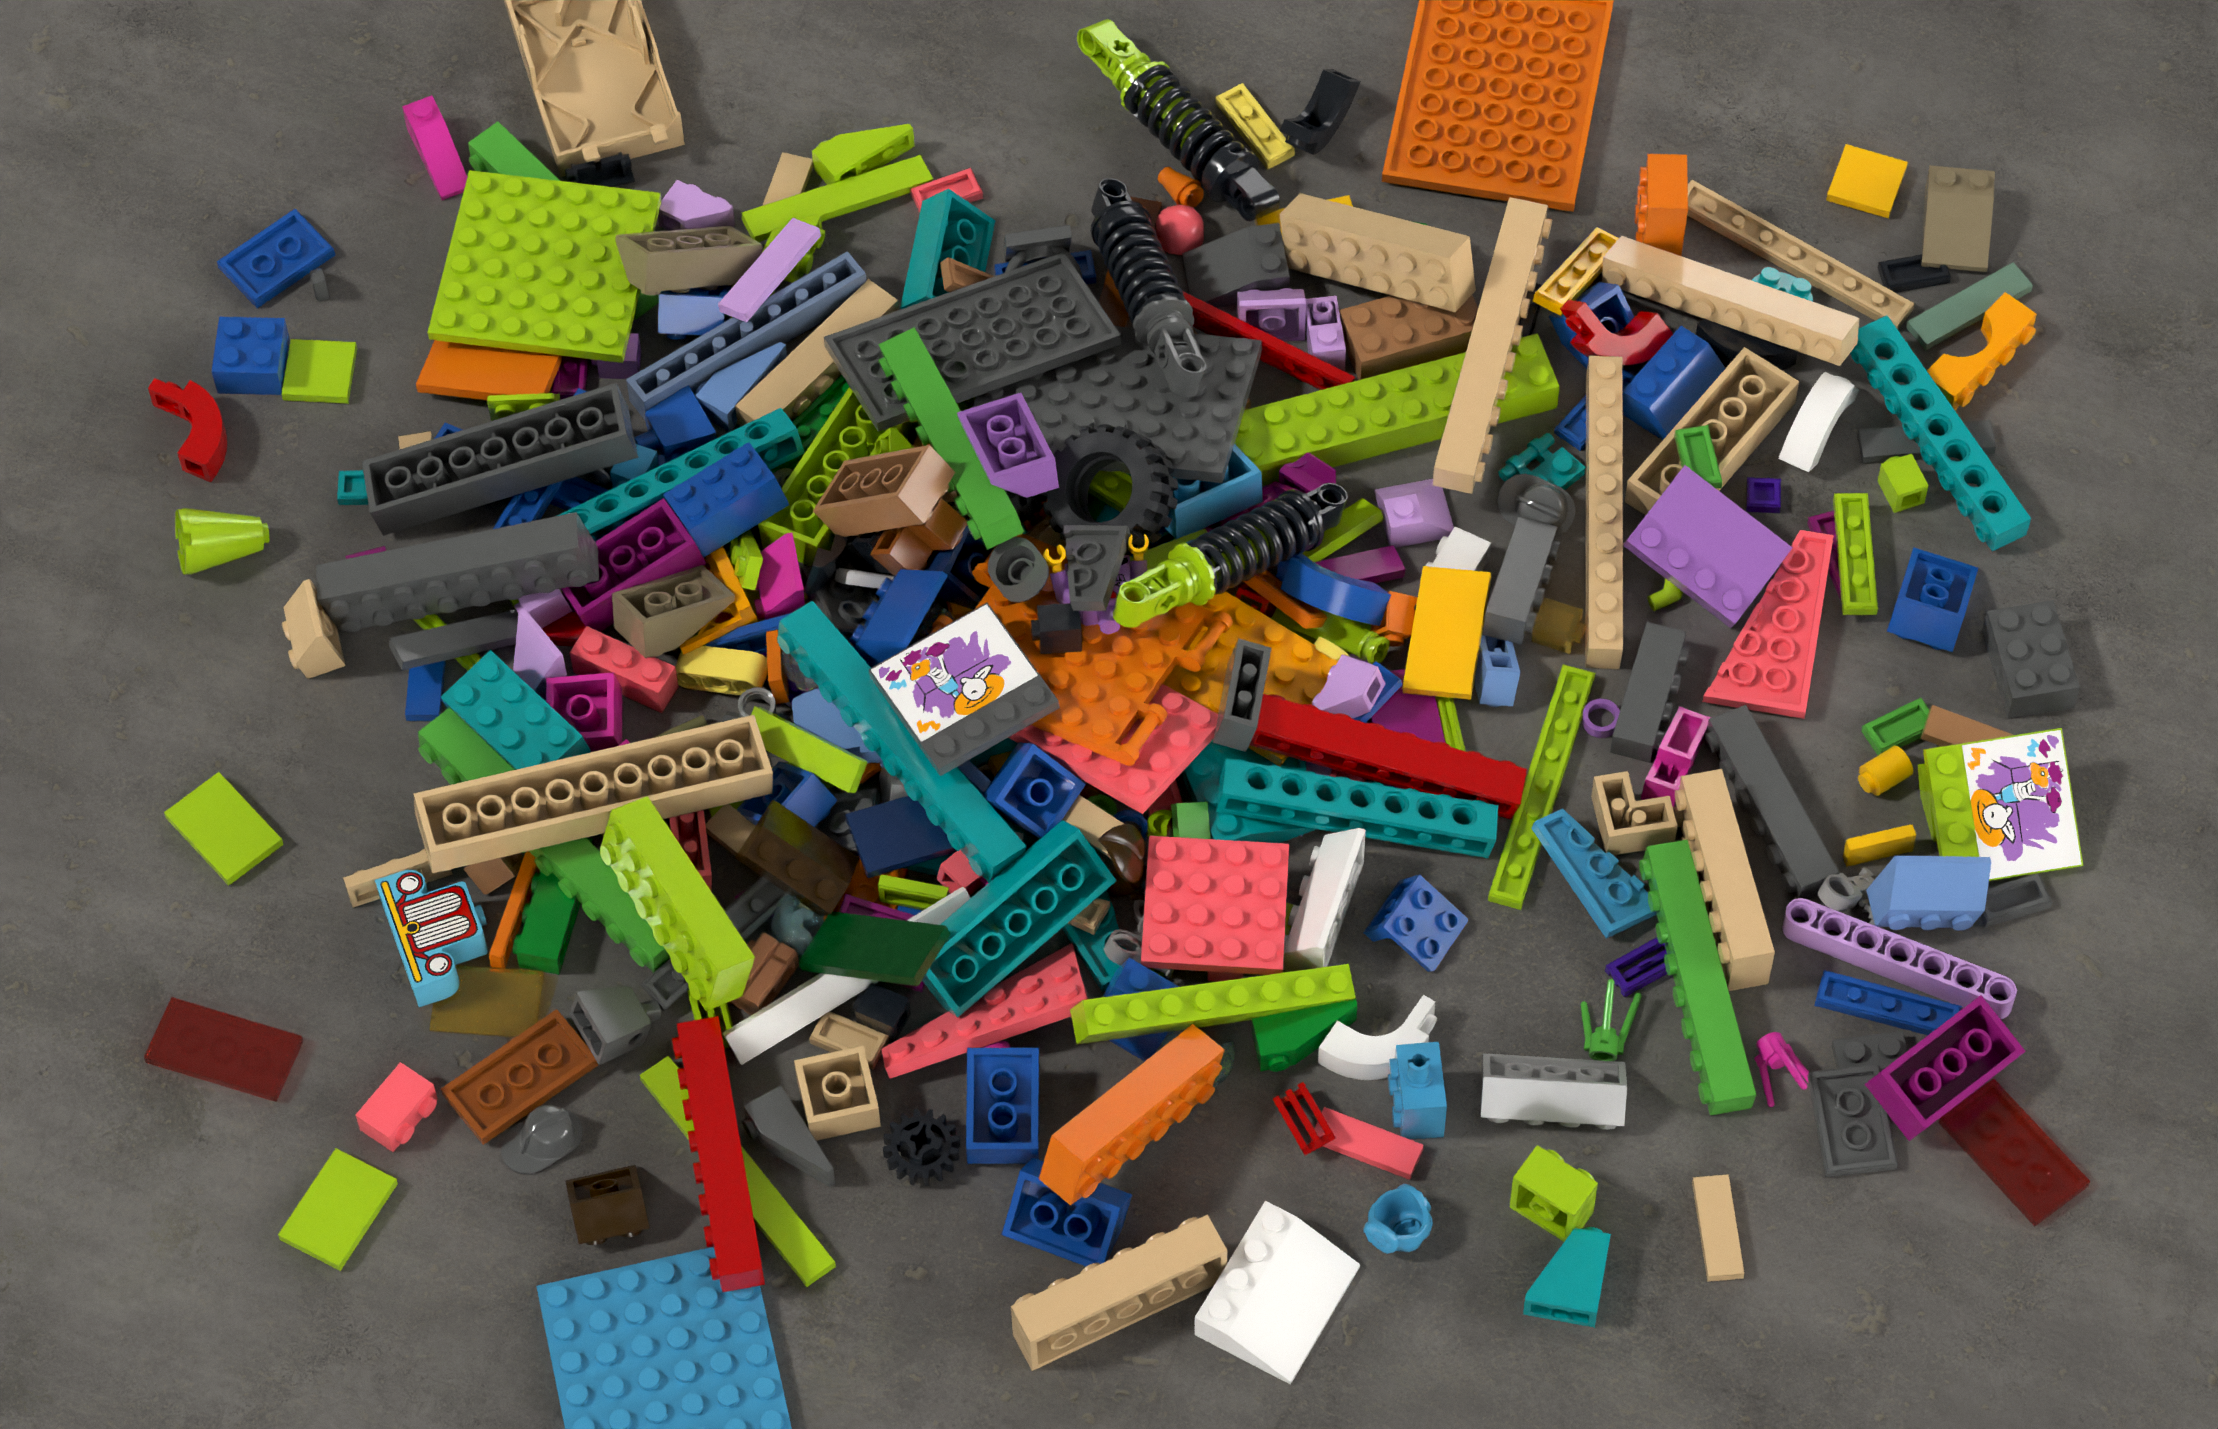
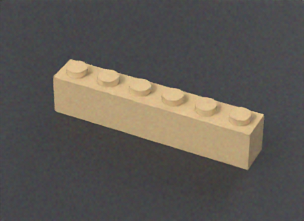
M868 279L735 405L737 423L740 426H744L779 408H782L790 420L793 421L842 374L824 346V337L898 311V300Z

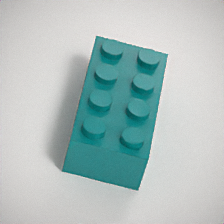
M491 650L441 696L447 709L450 707L515 770L591 752L583 736Z

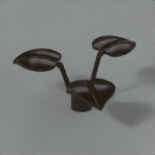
M1172 817L1167 825V837H1174ZM1131 824L1113 827L1098 839L1108 851L1116 868L1110 870V872L1117 881L1108 888V891L1113 897L1130 895L1132 901H1145V894L1141 893L1146 888L1147 865L1144 866V861L1142 860L1145 854L1143 837L1139 830Z

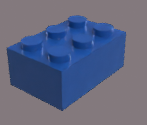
M750 442L733 450L727 456L707 466L696 475L663 494L670 508L696 543L703 558L790 505L776 477Z

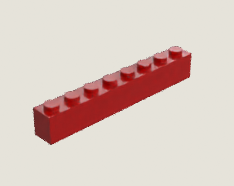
M1263 694L1257 729L1249 744L1250 746L1402 789L1412 788L1419 792L1436 795L1446 794L1453 798L1470 801L1481 800L1488 804L1498 805V816L1512 819L1521 804L1527 772L1526 768L1519 767L1511 761L1494 760L1484 757L1476 751L1466 752L1452 748L1444 742H1431L1418 738L1415 734L1409 732L1400 733L1386 729L1378 723H1364L1354 720L1346 714L1329 713L1319 710L1314 705H1301L1287 701L1282 696L1274 694Z
M719 1016L676 1023L679 1037L672 1038L675 1059L682 1058L684 1068L677 1069L680 1090L688 1089L689 1099L682 1100L685 1120H693L694 1125L693 1131H687L691 1153L698 1152L700 1161L693 1163L696 1184L703 1183L705 1194L698 1195L701 1215H709L710 1226L703 1227L707 1248L714 1247L716 1258L709 1259L712 1280L720 1279L722 1293L765 1285Z

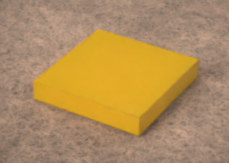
M1845 144L1827 193L1826 201L1889 219L1908 162Z

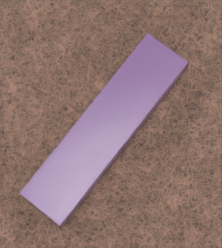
M792 218L718 303L720 312L748 322L821 237L820 229Z

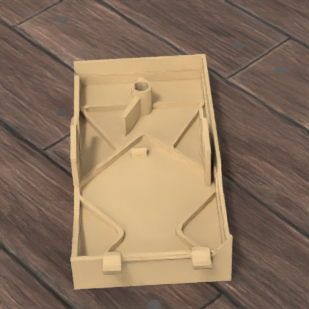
M504 0L560 177L566 176L565 169L571 168V164L578 165L594 161V163L599 162L602 158L618 155V152H622V155L629 154L630 159L685 145L681 114L675 106L641 0Z

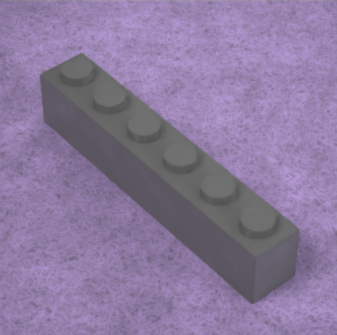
M1747 705L1710 718L1707 733L1704 734L1706 746L1711 753L1715 752L1719 758L1720 769L1723 771L1725 780H1731L1739 806L1742 809H1747L1751 817L1750 824L1753 832L1757 837H1762L1766 844L1765 849L1769 861L1772 865L1777 864L1782 873L1781 880L1785 890L1789 894L1793 893L1795 899L1803 898L1809 900L1818 896L1819 888L1826 877L1831 874H1839V871Z

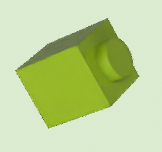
M1912 453L1902 457L1894 456L1881 463L1877 482L1894 513L1925 503L1929 485Z

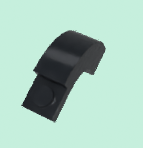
M1323 69L1315 91L1302 113L1296 118L1284 119L1280 132L1287 134L1285 142L1312 155L1320 152L1329 143L1343 122L1361 81L1334 69Z
M1707 319L1697 323L1696 335L1709 343L1725 367L1734 360L1744 347L1780 370L1787 369L1796 364L1798 351Z

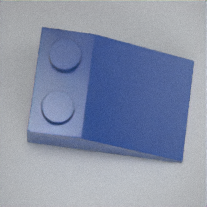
M1913 547L1887 632L1896 634L1902 639H1912L1928 644L1937 650L1944 649L1953 652L1978 567Z
M967 1048V1164H1027L1032 1158L1039 1160V1048Z

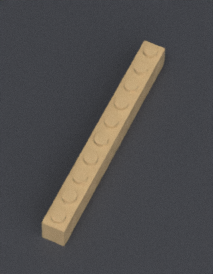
M1509 197L1436 458L1433 486L1472 494L1475 482H1482L1486 465L1485 462H1481L1483 454L1489 455L1493 441V435L1489 434L1490 427H1497L1501 407H1496L1498 399L1504 400L1507 391L1508 380L1504 379L1505 372H1512L1516 353L1511 352L1513 344L1518 346L1520 344L1523 326L1519 325L1520 318H1527L1530 306V299L1526 298L1527 292H1534L1538 272H1533L1535 264L1541 265L1545 246L1540 244L1542 238L1548 239L1551 230L1552 219H1547L1548 205Z
M1589 356L1586 373L1585 668L1620 669L1623 652L1622 357Z

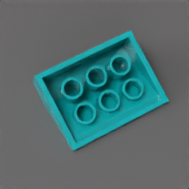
M1212 740L1181 773L1192 802H1208L1211 839L1281 843L1316 830L1314 828L1216 812L1219 776L1226 758L1232 760L1243 759L1250 763L1270 765L1268 759L1250 748L1244 752L1213 743Z

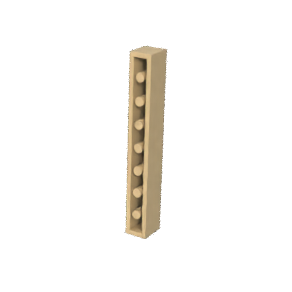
M1621 236L1603 257L1602 283L1618 284L1621 290L1840 366L1857 345L1860 318L1624 236Z

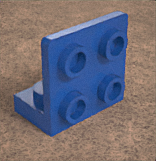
M1419 874L1399 880L1363 933L1373 942L1385 938L1392 939L1426 971L1432 972L1437 968L1468 922V918Z

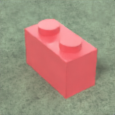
M400 1062L355 1115L360 1131L394 1152L400 1144L403 1145L409 1141L419 1121L423 1117L427 1118L434 1111L438 1100L434 1084Z

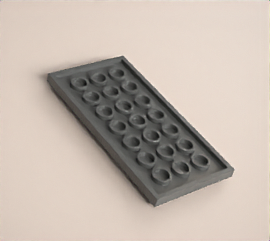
M1065 252L824 337L826 350L878 432L910 421L903 408V405L907 403L905 398L898 400L890 383L894 381L893 376L886 378L878 360L883 358L878 344L915 327L956 403L1121 345L1120 333Z

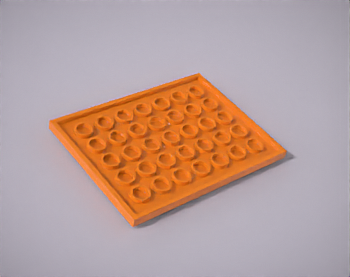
M1419 0L1383 167L1382 182L1507 202L1509 197L1545 204L1548 205V208L1574 212L1614 0Z

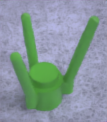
M1609 979L1607 982L1602 1026L1595 1028L1594 1033H1592L1588 1004L1585 1001L1581 1002V1015L1585 1035L1584 1051L1589 1052V1057L1593 1060L1615 1061L1617 1055H1623L1624 1043L1642 998L1641 993L1635 994L1620 1034L1617 1036L1616 1030L1610 1027L1615 984L1613 979Z

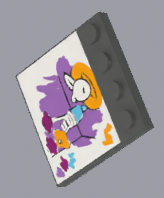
M988 603L983 604L868 670L875 685L940 776L1060 708L1058 699Z

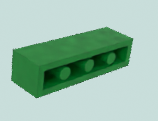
M587 838L594 845L593 839ZM540 871V873L535 872L533 876L531 893H534L531 903H526L522 913L524 928L522 934L517 933L515 936L513 954H517L520 968L560 975L581 903L577 900L576 895L573 898H569L562 892L558 885L560 880L553 873L546 876Z

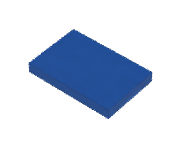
M294 209L218 260L217 265L256 308H259L309 274L312 270H315L334 257L335 251L317 230Z

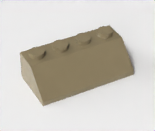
M732 226L616 235L615 239L629 283L639 288L641 293L646 295H659L661 291L665 290L687 293L690 288L717 290L718 286L723 285L733 287L762 254L763 247L761 243Z

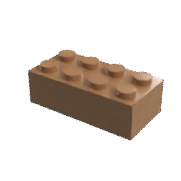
M1390 295L1339 310L1346 352L1358 380L1466 352L1478 307L1473 295L1456 312Z
M930 445L846 460L820 498L813 512L834 534L843 537L921 525L931 518L933 514L932 509L939 498L947 492L949 482L954 476L955 471Z

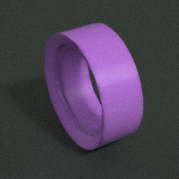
M1607 699L1590 701L1583 710V728L1588 734L1596 738L1612 736L1620 713L1619 708L1615 703ZM1602 708L1613 714L1614 721L1608 726L1600 727L1594 725L1588 716L1593 710Z

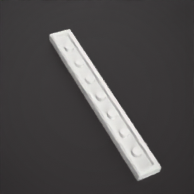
M962 886L907 921L940 925L971 897ZM820 973L722 1034L738 1062L743 1065L864 991L871 983L875 984L878 981Z

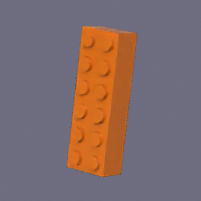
M1194 1024L1190 1025L1051 1135L1039 1180L1070 1206L1081 1197L1088 1198L1095 1191L1098 1183L1104 1178H1113L1124 1162L1128 1159L1135 1160L1150 1141L1154 1140L1156 1142L1160 1140L1170 1125L1175 1121L1178 1123L1182 1122L1196 1104H1204L1211 1098L1215 1091V1087H1213L1215 1078L1222 1070L1220 1063L1225 1049Z

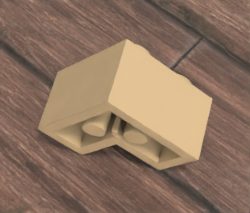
M1628 771L1594 776L1591 798L1605 853L1610 852L1612 855L1644 851L1647 846L1675 842L1677 822L1670 796L1635 801Z

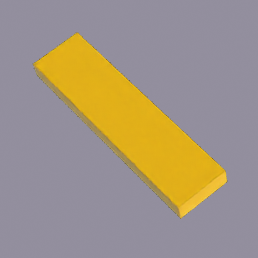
M1596 227L1535 292L1533 302L1562 316L1563 313L1560 308L1567 300L1576 301L1603 272V257L1619 238Z

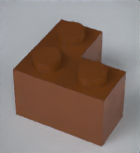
M939 498L932 509L933 514L927 522L921 525L884 530L870 555L894 576L900 569L925 570L927 560L933 550H953L960 543L963 531L967 526V520L942 498Z

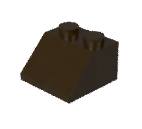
M636 1165L565 1180L579 1244L598 1245L604 1243L610 1237L618 1235L633 1237L641 1234L643 1230L650 1228Z

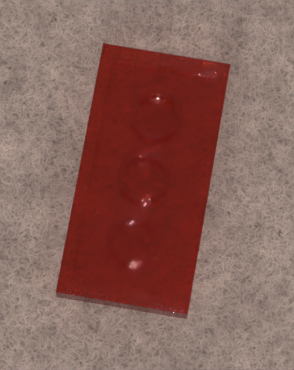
M171 997L144 1055V1060L148 1064L277 1102L303 1044V1038L301 1035Z
M1994 1078L1940 1117L1939 1124L2034 1226H2037L2089 1187L2090 1180Z

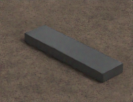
M1991 420L1963 422L1985 454H1995L1996 444ZM1902 426L1858 430L1857 438L1862 464L1885 462L1891 457H1902L1911 453L1915 460L1923 459L1920 447L1914 439L1910 440L1906 436ZM1931 432L1934 435L1941 436L1938 432Z
M515 609L390 638L389 647L401 670L514 645L516 644L518 612Z

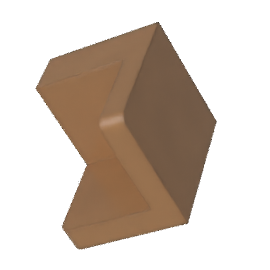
M520 853L467 865L464 871L482 893L487 895L516 876L524 857Z

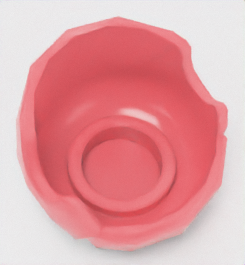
M1184 205L1169 206L1162 210L1157 217V238L1161 242L1163 250L1169 254L1182 255V253L1197 248L1204 241V222L1202 216L1193 207Z

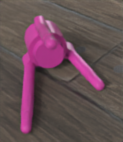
M1772 1032L1760 1038L1756 1043V1048L1760 1054L1754 1060L1760 1070L1767 1104L1769 1107H1773L1775 1103L1767 1066H1770L1772 1069H1780L1786 1066L1802 1090L1807 1089L1804 1079L1808 1083L1807 1075L1809 1071L1795 1055L1790 1044H1786L1780 1032Z

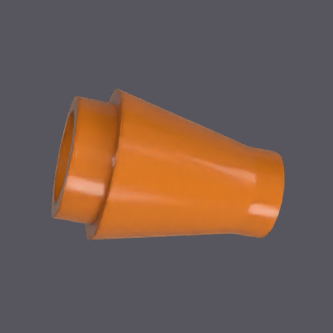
M1165 167L1159 173L1158 182L1163 185L1177 205L1195 208L1202 201L1204 190L1198 180L1177 172L1171 167Z

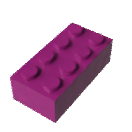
M663 498L595 542L598 547L599 581L590 582L581 587L570 586L560 588V590L584 626L601 632L614 624L612 593L701 565L705 566L707 563L692 537Z
M1980 995L1865 1083V1086L1910 1141L2026 1051L1983 996Z

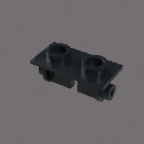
M618 152V155L602 158L599 162L595 163L591 161L578 165L571 164V168L565 169L567 181L573 183L616 187L635 182L629 154L622 155V152Z

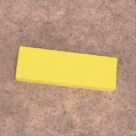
M1243 83L1216 96V105L1267 170L1295 156L1293 146L1285 142V136Z

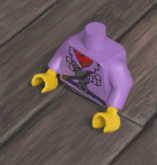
M1145 534V545L1139 549L1133 547L1132 535L1129 537L1128 548L1133 554V560L1130 561L1129 555L1124 556L1107 610L1079 611L1081 624L1086 626L1099 624L1101 632L1105 634H1112L1120 629V624L1113 618L1114 606L1120 586L1124 582L1137 578L1147 571V560H1144V553L1148 550L1149 541ZM1059 544L1057 546L1058 560H1054L1049 556L1048 548L1044 551L1043 557L1047 561L1048 566L1052 567L1053 573H1050L1057 602L1059 604L1070 603L1067 574L1069 570L1068 563L1064 564L1065 570L1062 569L1061 563L1065 559L1066 551Z

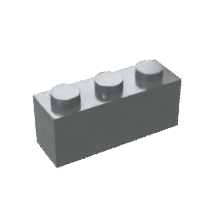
M1238 638L1227 664L1213 743L1244 752L1247 751L1258 725L1271 647Z

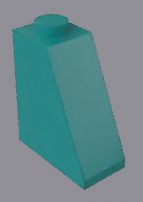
M1595 1227L1574 1228L1527 1291L1523 1315L1595 1328L1611 1234L1603 1233L1602 1230Z

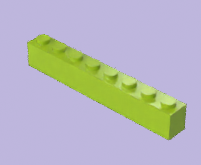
M1349 964L1082 1000L1070 1009L1076 1043L1084 1044L1184 1030L1192 1024L1199 1028L1249 1021L1256 1017L1352 1000L1356 996Z

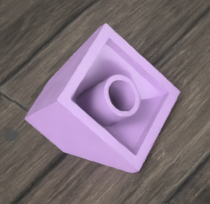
M1433 479L1375 489L1374 491L1378 508L1382 511L1384 517L1382 523L1389 546L1394 545L1395 548L1441 540L1443 536L1449 537L1454 528L1443 488L1433 486Z
M523 608L518 613L513 671L546 701V678L567 676L563 654L528 611Z

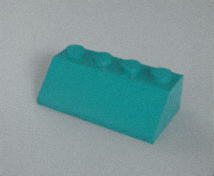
M946 189L922 201L900 309L949 293L944 290L940 265L947 257L985 272L996 220L950 189Z

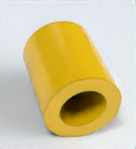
M1893 746L1860 766L1858 781L1865 792L1879 796L1912 776L1914 772L1913 766L1907 754L1900 747Z

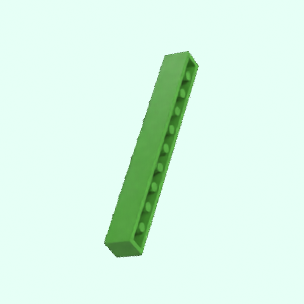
M450 707L418 732L420 746L418 750L421 756L430 764L434 762L451 785L515 770ZM587 838L529 851L536 858L535 864L539 870L546 876L553 873L560 880L558 885L567 897L573 898L576 895L577 900L582 904L585 914L593 921L598 919L606 927L607 934L615 943L620 944L622 942L630 950L631 957L639 966H647L652 972H655L670 958L665 948L656 942L653 930L646 919H642L637 913L635 903L629 893L621 889L617 875L611 866L604 863L600 851Z

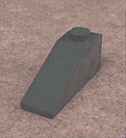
M781 1085L744 1105L746 1119L742 1121V1124L752 1140L757 1137L765 1150L828 1187L836 1184L832 1165Z

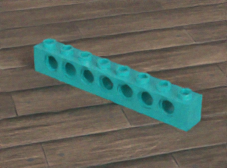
M1888 315L1859 328L1857 345L1850 352L1852 359L1856 364H1861L1866 371L1870 385L1880 391L1889 412L1896 414L1899 418L1906 436L1910 440L1914 439L1918 444L1924 462L1927 465H1932L1938 474L1941 486L1944 490L1951 492L1960 513L1970 519L1978 539L1983 543L1986 542L1993 552L2026 536L2031 517ZM1879 356L1886 357L1888 360H1883V359H1880V358H1878V357H1879ZM1897 381L1903 382V383H1905L1906 385H1900V384H1898V383H1896V382H1897ZM1913 407H1921L1924 410H1917ZM1931 432H1938L1941 436L1934 435ZM1954 457L1959 459L1960 461H1953L1949 458ZM1967 483H1974L1978 487L1969 486ZM1985 509H1993L1996 513H1990Z
M779 408L557 516L577 512L596 542L664 498L663 494L673 489L676 485L683 483L707 466L714 464L750 442L770 470L804 454L805 451L796 426L783 409Z
M1226 758L1219 776L1216 812L1331 832L1361 828L1366 830V838L1489 858L1497 838L1498 805L1488 804L1481 800L1470 801L1453 798L1446 794L1436 795L1419 792L1412 788L1401 789L1385 786L1381 783L1354 781L1347 777L1319 775L1312 771L1290 770L1278 765H1261L1250 763L1243 759L1232 760Z

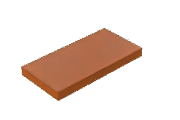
M434 340L416 382V388L419 393L487 400V397L490 395L549 393L562 362V356Z

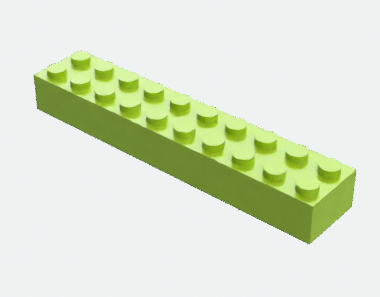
M1538 333L1522 337L1519 346L1513 344L1511 352L1516 353L1512 372H1505L1504 379L1508 380L1504 400L1498 399L1496 407H1501L1498 424L1556 409L1558 406L1560 386ZM1466 352L1244 410L1234 444L1262 472V486L1274 481L1279 482V470L1285 464L1297 461L1306 453H1311L1333 468L1442 439Z

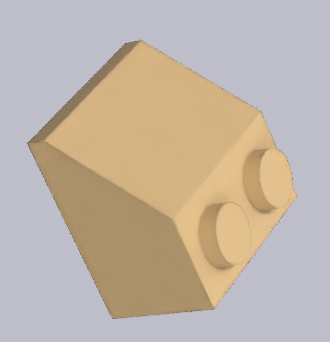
M310 579L305 580L283 607L286 621L282 622V627L286 638L292 644V649L288 651L294 669L299 668L305 677L310 679L346 665L338 629L317 601L316 586Z

